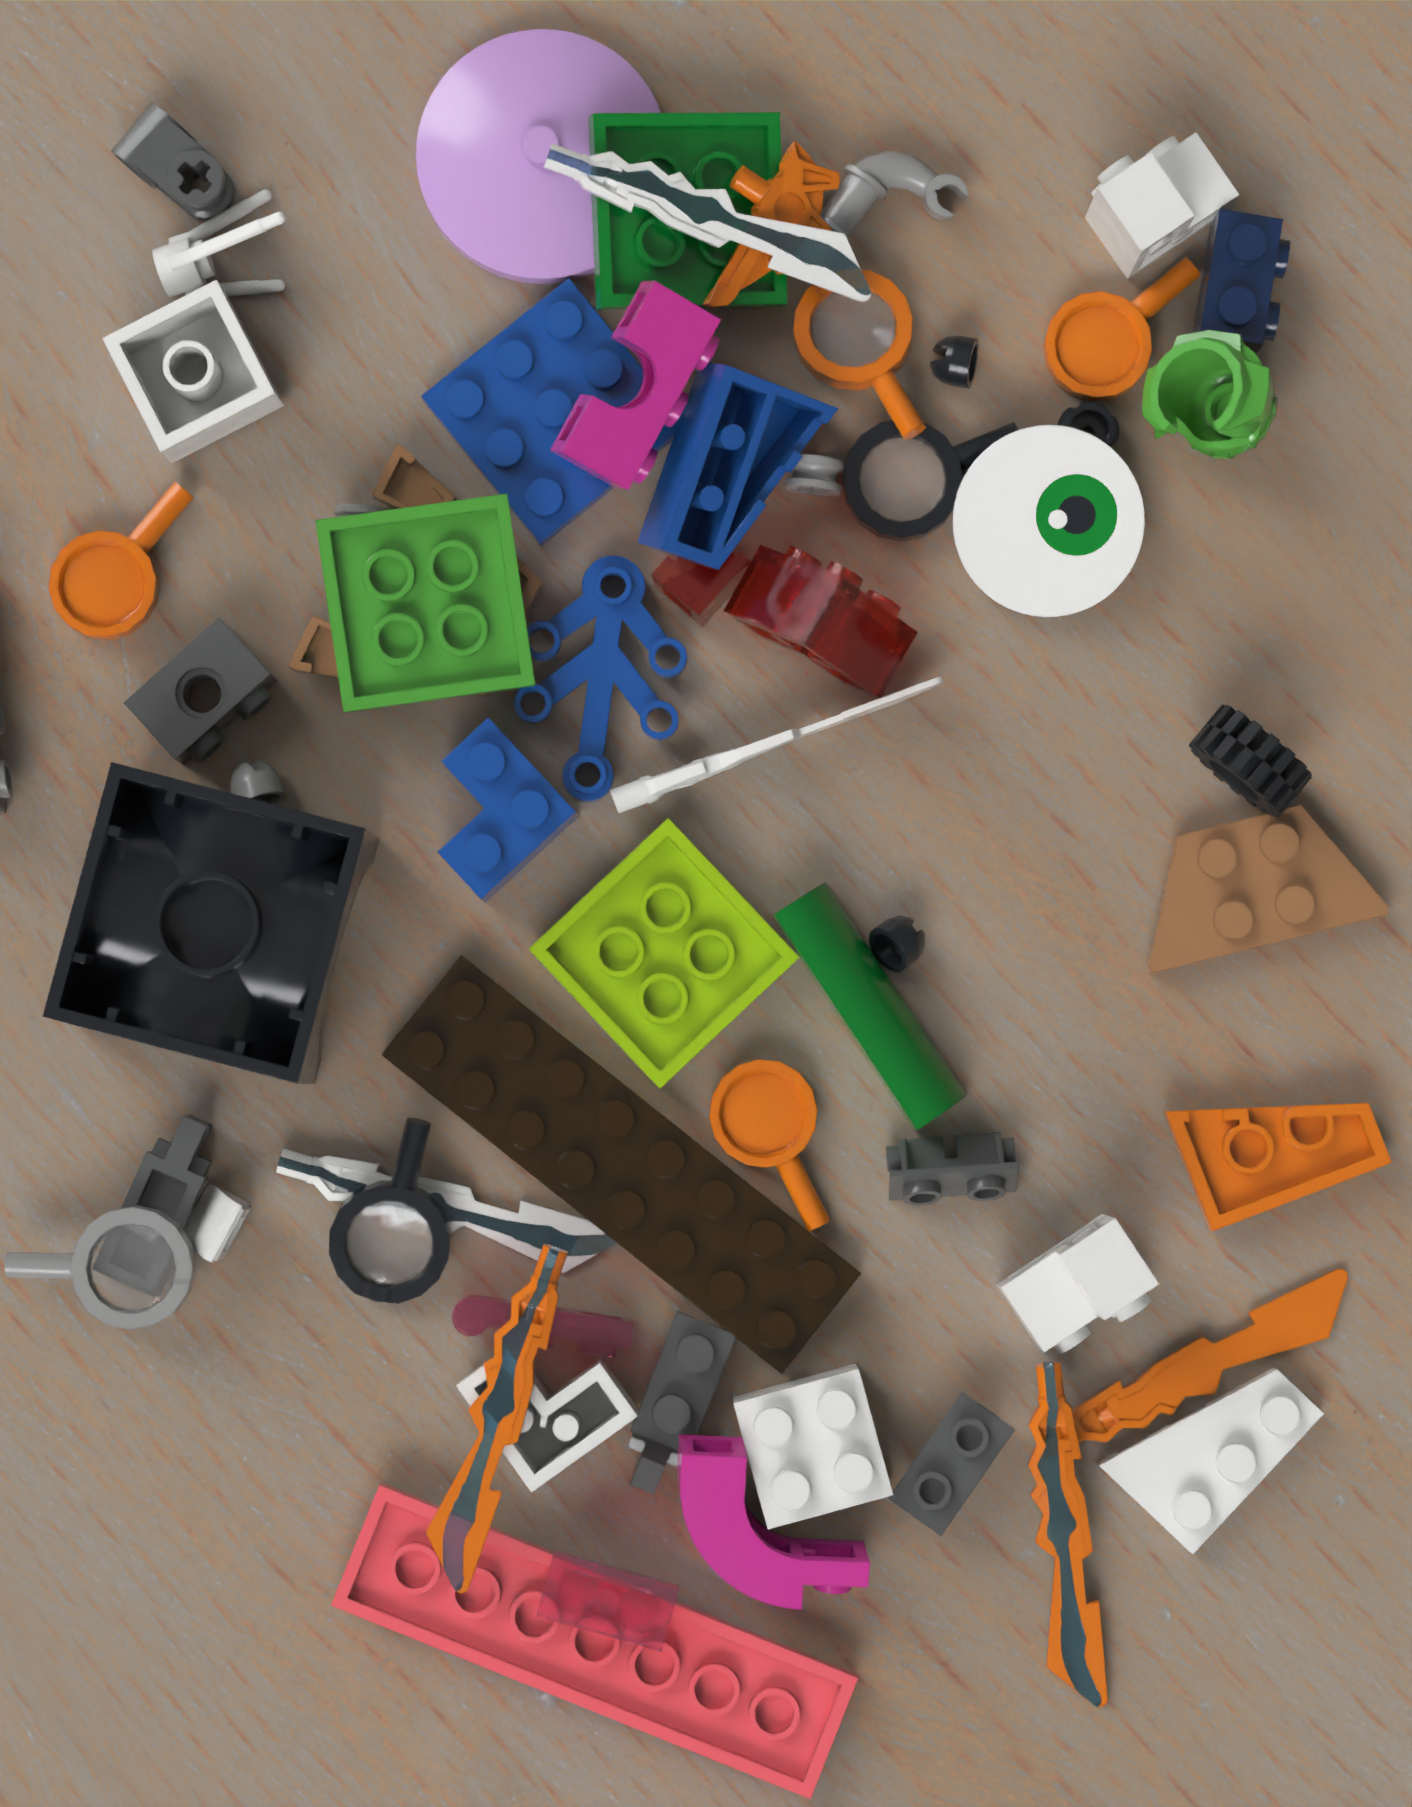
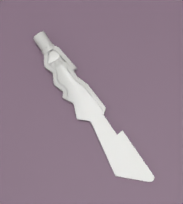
M936 677L857 706L801 729L794 728L739 748L706 756L656 776L647 775L639 777L638 780L610 790L618 814L646 803L651 804L672 790L691 786L698 781L731 769L744 761L781 747L798 738L898 704L942 684V677Z

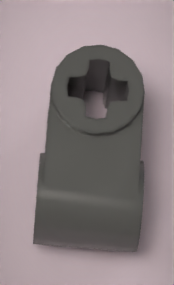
M152 102L111 150L139 178L152 188H158L185 212L198 220L208 221L229 209L234 201L235 189L232 179L224 171L216 158L198 144L178 122ZM197 177L202 181H209L211 183V187L205 193L196 188L194 190L191 188L192 181Z

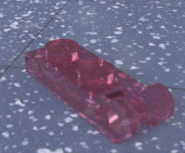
M479 1294L469 1295L454 1307L452 1312L453 1325L457 1331L466 1336H477L483 1333L488 1326L501 1328L511 1319V1299ZM529 1302L523 1317H521V1321L511 1329L516 1331L515 1342L524 1344L535 1310L539 1304ZM557 1307L548 1347H553L554 1337L579 1341L578 1352L603 1357H616L618 1347L630 1349L635 1319Z

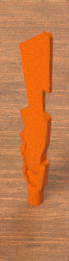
M1335 1269L1247 1312L1254 1324L1215 1343L1199 1337L1153 1363L1137 1380L1123 1387L1121 1382L1117 1380L1079 1404L1072 1410L1078 1443L1083 1440L1108 1442L1122 1428L1145 1429L1160 1413L1173 1415L1185 1396L1215 1394L1223 1369L1329 1338L1348 1280L1347 1272L1343 1269ZM1055 1425L1046 1429L1045 1451L1048 1456L1058 1452Z

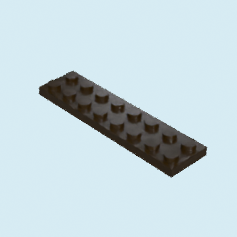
M462 955L382 1053L384 1058L781 1374L861 1275V1272Z

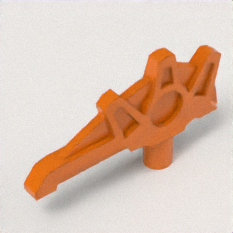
M793 141L779 163V172L773 179L766 181L743 165L731 180L729 187L754 203L751 208L752 216L829 231L832 230L820 215L823 208L824 191L838 189L840 183L839 173L816 165L810 155L797 141ZM751 223L748 224L745 232L789 254L794 253L806 240L805 238L779 233ZM738 244L703 305L707 308L729 305L736 298L740 290L772 270L767 268L772 256ZM773 270L777 275L783 274Z

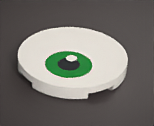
M1063 425L1026 427L1005 435L991 444L977 457L966 472L958 489L953 511L955 545L961 562L970 578L987 596L997 603L1013 611L1038 617H1059L1074 614L1094 606L1109 596L1124 581L1136 562L1145 526L1141 492L1132 471L1122 457L1108 444L1090 433Z

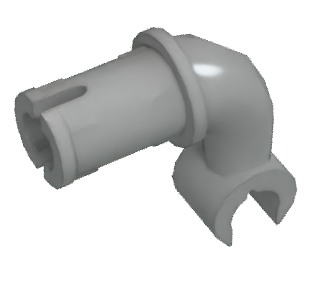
M887 150L867 155L854 165L847 164L844 168L847 176L828 201L820 217L832 228L831 231L844 233L848 239L876 199H885L888 195L887 191L891 188L907 189L922 197L925 211L930 217L938 221H950L954 214L942 208L938 203L937 193L940 190L949 189L963 200L968 197L969 193L966 184L960 177L953 174L938 175L925 163L910 154Z

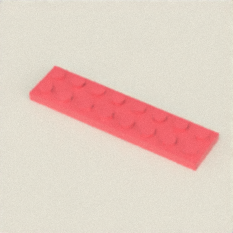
M381 1482L379 1484L331 1606L811 1799L856 1686L858 1674L494 1527L489 1529L469 1589L465 1593H457L456 1590L461 1589L464 1580V1541L475 1520L451 1511L444 1534L445 1571L426 1534L440 1506Z

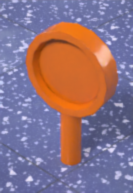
M1182 258L1131 302L1122 296L1099 291L1082 293L1064 303L1050 320L1043 343L1045 366L1054 382L1073 397L1095 402L1113 400L1131 390L1146 371L1152 352L1151 333L1147 321L1200 277L1196 266L1188 258Z
M174 482L129 537L118 532L97 530L77 536L60 550L50 570L49 593L54 609L69 627L89 638L114 640L132 634L148 621L158 602L160 582L154 562L147 553L194 497Z
M758 1059L740 1064L722 1077L712 1095L709 1119L714 1137L728 1155L745 1165L766 1168L776 1166L807 1230L812 1231L831 1221L798 1155L805 1149L815 1131L818 1109L812 1088L798 1071L782 1062Z

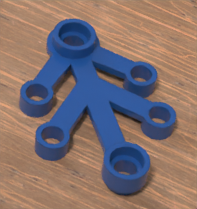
M606 556L592 563L586 570L582 580V596L549 621H536L527 627L529 645L531 636L539 630H546L553 635L554 644L550 650L540 653L530 647L532 659L548 661L558 654L562 640L596 618L594 639L590 646L540 684H535L533 687L520 688L514 697V708L519 718L529 724H538L550 716L555 704L588 680L578 753L572 755L567 760L562 775L563 783L568 793L576 800L586 803L603 799L610 792L614 782L612 766L609 760L604 757L613 684L617 686L640 716L641 728L649 738L657 741L666 740L674 735L679 723L675 708L668 702L660 701L619 648L623 620L649 651L650 667L658 676L663 678L676 677L684 670L687 663V653L682 643L676 639L668 638L643 606L645 581L640 569L632 561L621 556ZM609 576H618L626 584L625 591L617 598H609L601 591L602 582ZM663 647L675 648L680 654V661L672 669H663L656 663L655 657L657 652ZM529 693H539L545 698V708L538 715H528L522 710V700ZM662 709L670 714L672 723L666 731L655 732L649 728L647 718L652 711ZM583 764H593L600 770L599 781L591 787L581 786L576 781L577 769Z

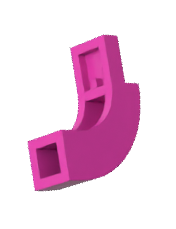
M679 1434L677 1478L686 1526L693 1543L703 1559L725 1582L753 1599L778 1607L802 1610L804 1585H813L815 1590L828 1594H844L851 1591L852 1587L868 1588L870 1561L864 1541L788 1537L770 1529L768 1530L766 1526L755 1518L745 1502L747 1454L743 1437Z

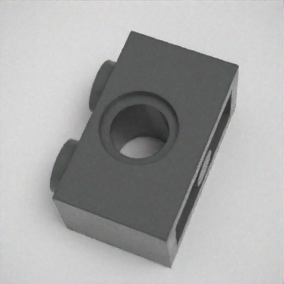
M218 617L130 696L124 704L176 761L185 765L193 758L197 763H201L224 743L226 737L221 731L239 715L245 721L249 720L273 698V694L268 689L278 680L231 628ZM205 680L218 682L221 688V699L218 705L209 712H195L190 704V695L193 688Z

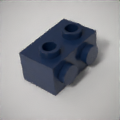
M1219 209L1209 228L1193 333L1215 330L1241 334L1245 345L1256 354L1262 347L1264 339L1274 340L1279 321L1280 303L1270 301L1274 277L1283 279L1290 251V240L1280 239L1283 219Z

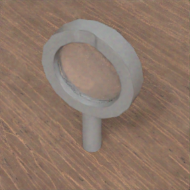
M138 1205L111 1210L90 1223L76 1242L73 1253L7 1252L4 1264L5 1276L7 1278L72 1279L74 1291L89 1313L106 1325L127 1330L154 1326L178 1311L192 1291L197 1269L193 1244L181 1225L161 1210Z

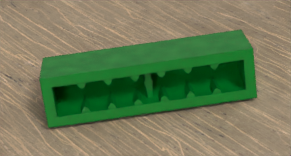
M826 882L774 914L773 919L913 1130H919L967 1095Z

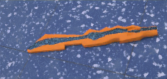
M543 1244L534 1273L531 1274L530 1282L511 1297V1319L494 1333V1357L484 1362L488 1387L468 1409L479 1431V1435L426 1531L457 1593H465L470 1587L503 1492L490 1489L504 1446L519 1441L534 1388V1361L538 1349H548L559 1300L558 1280L568 1254L567 1251L552 1245Z
M1054 1361L1036 1364L1038 1405L1028 1423L1036 1442L1029 1458L1028 1466L1037 1483L1030 1492V1496L1043 1513L1035 1543L1055 1558L1046 1667L1093 1705L1103 1707L1108 1702L1100 1606L1099 1600L1086 1602L1082 1562L1085 1557L1093 1552L1085 1496L1074 1470V1460L1082 1459L1071 1405L1066 1400V1395L1064 1394L1062 1365L1060 1362Z

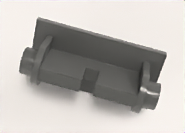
M1001 1132L956 1135L957 1158H945L943 1136L898 1139L897 1146H886L887 1170L889 1172V1201L904 1200L907 1204L921 1206L936 1203L942 1197L968 1195V1198L975 1201H991L1003 1197L1006 1192H1016L1019 1163L1016 1162L1014 1137L1002 1138Z
M962 1392L893 1490V1495L889 1496L888 1499L942 1536L1015 1429L1002 1421L992 1411Z

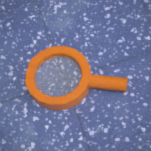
M859 269L837 271L835 274L852 286L858 293L865 296L871 294L866 302H859L811 285L804 292L795 309L793 337L800 361L817 380L836 389L863 390L873 387L904 440L914 438L923 432L926 426L895 376V373L901 369L911 350L913 317L907 299L890 279L875 272L862 269V274Z

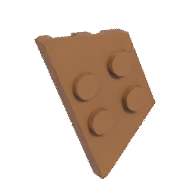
M1299 805L1287 808L1278 818L1273 817L1271 814H1263L1174 837L1168 865L1165 890L1162 892L1157 915L1159 918L1152 951L1149 953L1147 968L1149 974L1389 915L1390 912L1386 902L1308 812Z

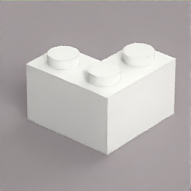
M1196 132L1181 143H1179L1175 136H1171L1135 163L1127 155L1104 170L1098 176L1101 184L1091 192L1093 199L1085 219L1125 277L1129 279L1212 223L1219 209L1231 210L1239 193Z
M1101 1214L996 1285L1037 1347L1044 1353L1055 1347L1057 1352L1062 1354L1091 1334L1086 1324L1099 1317L1105 1321L1112 1317L1117 1318L1119 1322H1123L1140 1312L1152 1302L1147 1292L1159 1285V1283L1116 1218Z
M514 1343L504 1349V1361L495 1388L483 1406L485 1428L493 1439L501 1419L511 1413L515 1407L514 1374L520 1351ZM603 1358L551 1395L534 1373V1388L519 1441L504 1446L503 1453L532 1493L638 1417L639 1409ZM484 1364L461 1379L456 1385L470 1406L488 1387Z

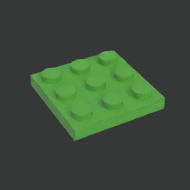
M507 494L315 520L344 713L535 686Z

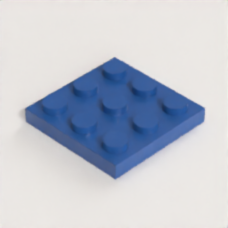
M569 278L421 395L423 402L499 495H508L509 508L540 546L544 545L615 488L550 451L580 394L593 395L613 407H620L636 397L643 382L642 367L624 345L611 338L613 331ZM680 417L672 427L669 428L664 425L652 446L658 452L672 442Z

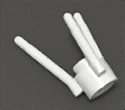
M268 189L261 190L248 199L242 200L188 232L168 238L169 244L152 250L157 273L168 297L182 293L187 295L207 285L206 279L216 275L211 254L264 233L286 221V215L279 211L204 241L205 238L268 202L272 198V193ZM280 279L219 283L228 296L280 292L285 288L284 281Z

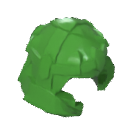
M1204 330L1179 335L1176 337L1172 349L1163 355L1155 366L1147 370L1143 388L1142 413L1143 417L1154 427L1156 439H1159L1166 433L1175 435L1178 431L1188 440L1192 449H1197L1213 459H1233L1252 448L1256 449L1258 443L1266 436L1273 419L1276 417L1278 398L1275 396L1270 369L1262 365L1256 353L1245 345L1241 334Z

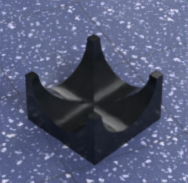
M111 762L42 1017L297 1084H315L321 1061L319 1057L321 1027L335 963L356 894L368 867L374 862L380 839L366 828Z

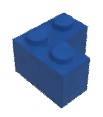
M489 718L481 723L441 760L445 767L484 809L438 851V854L485 903L578 818L576 811Z

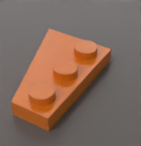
M1369 1103L1163 1111L1209 1231L1218 1230L1392 1163Z

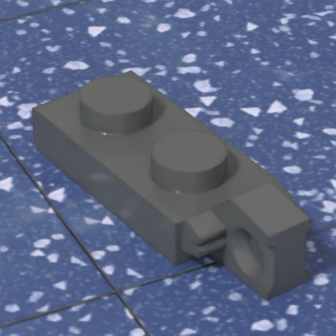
M191 1114L188 1116L184 1115L172 1142L158 1138L152 1151H146L121 1208L138 1205L161 1210L178 1222L185 1231L209 1178L207 1173L212 1161L200 1156L213 1124ZM132 1224L117 1227L110 1232L95 1265V1269L154 1295L158 1292L174 1255L164 1237L151 1228Z
M677 1310L641 1401L638 1417L634 1419L630 1430L633 1434L627 1448L642 1453L632 1477L631 1486L655 1494L666 1463L677 1467L679 1434L698 1435L736 1338L727 1330Z

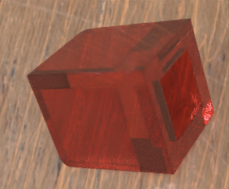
M741 551L736 555L732 552L719 570L680 558L674 561L671 557L667 556L651 576L655 588L703 628L750 575L752 567L750 559Z

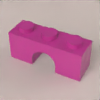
M642 281L611 337L632 350L640 360L643 369V382L640 391L632 401L620 407H613L593 395L580 394L550 451L615 488L629 490L633 481L638 484L642 483L656 461L658 450L652 446L664 425L669 428L672 427L687 404L689 394L684 392L683 389L694 369L702 371L718 347L720 338L714 335V332L721 319L656 281Z

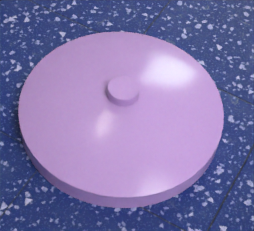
M551 29L524 30L505 34L476 47L455 63L432 92L422 114L416 141V166L421 192L436 226L449 243L469 261L482 269L513 281L531 284L562 283L568 278L571 281L595 273L591 193L583 190L578 181H575L573 178L544 168V164L548 158L590 175V168L549 153L551 144L553 143L590 156L588 117L592 113H661L656 99L640 74L620 55L605 45L572 32Z

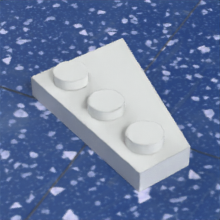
M1273 1367L1210 1401L1205 1407L1171 1425L1160 1428L1147 1435L1146 1439L1120 1453L1116 1452L1097 1462V1464L1189 1552L1194 1554L1324 1413L1279 1370Z

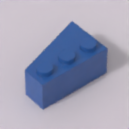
M708 363L702 371L697 370L689 391L687 404L681 414L637 543L694 564L719 570L767 506L764 501L786 472L791 473L803 457L800 453L822 424H828L839 408L725 364Z

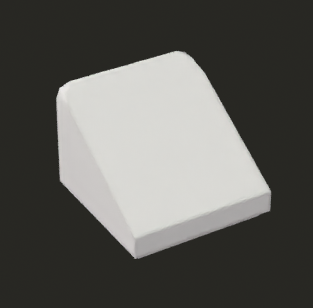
M210 1184L207 1186L185 1229L186 1235L193 1244L194 1251L211 1263L224 1259L251 1210L249 1207L250 1203L216 1185Z

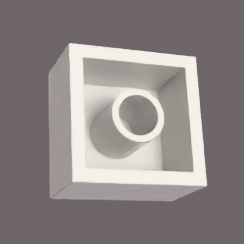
M217 279L102 338L159 451L171 463L284 406L228 295Z
M856 1363L733 1397L735 1412L768 1530L893 1495L861 1375Z

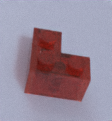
M760 545L723 611L762 639L803 655L839 682L877 698H882L918 633L897 617L902 608L894 601L873 590H868L867 593H864L859 589L864 579L838 563L830 561L825 570L821 568L823 564L819 560L794 546H789L784 554Z

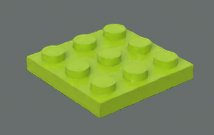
M669 818L529 948L531 953L659 1089L800 958Z

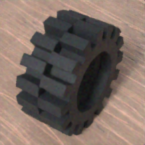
M1222 704L1189 744V747L1192 749L1191 752L1200 759V762L1206 768L1214 772V776L1220 781L1226 782L1236 794L1244 796L1247 802L1255 807L1257 805L1264 813L1271 814L1276 818L1282 815L1312 778L1311 772L1306 769L1307 766L1303 761L1295 758L1296 754L1291 749L1280 744V740L1272 733L1268 734L1263 730L1262 725L1255 720L1250 721L1244 713L1239 710L1235 711L1228 705L1224 706Z

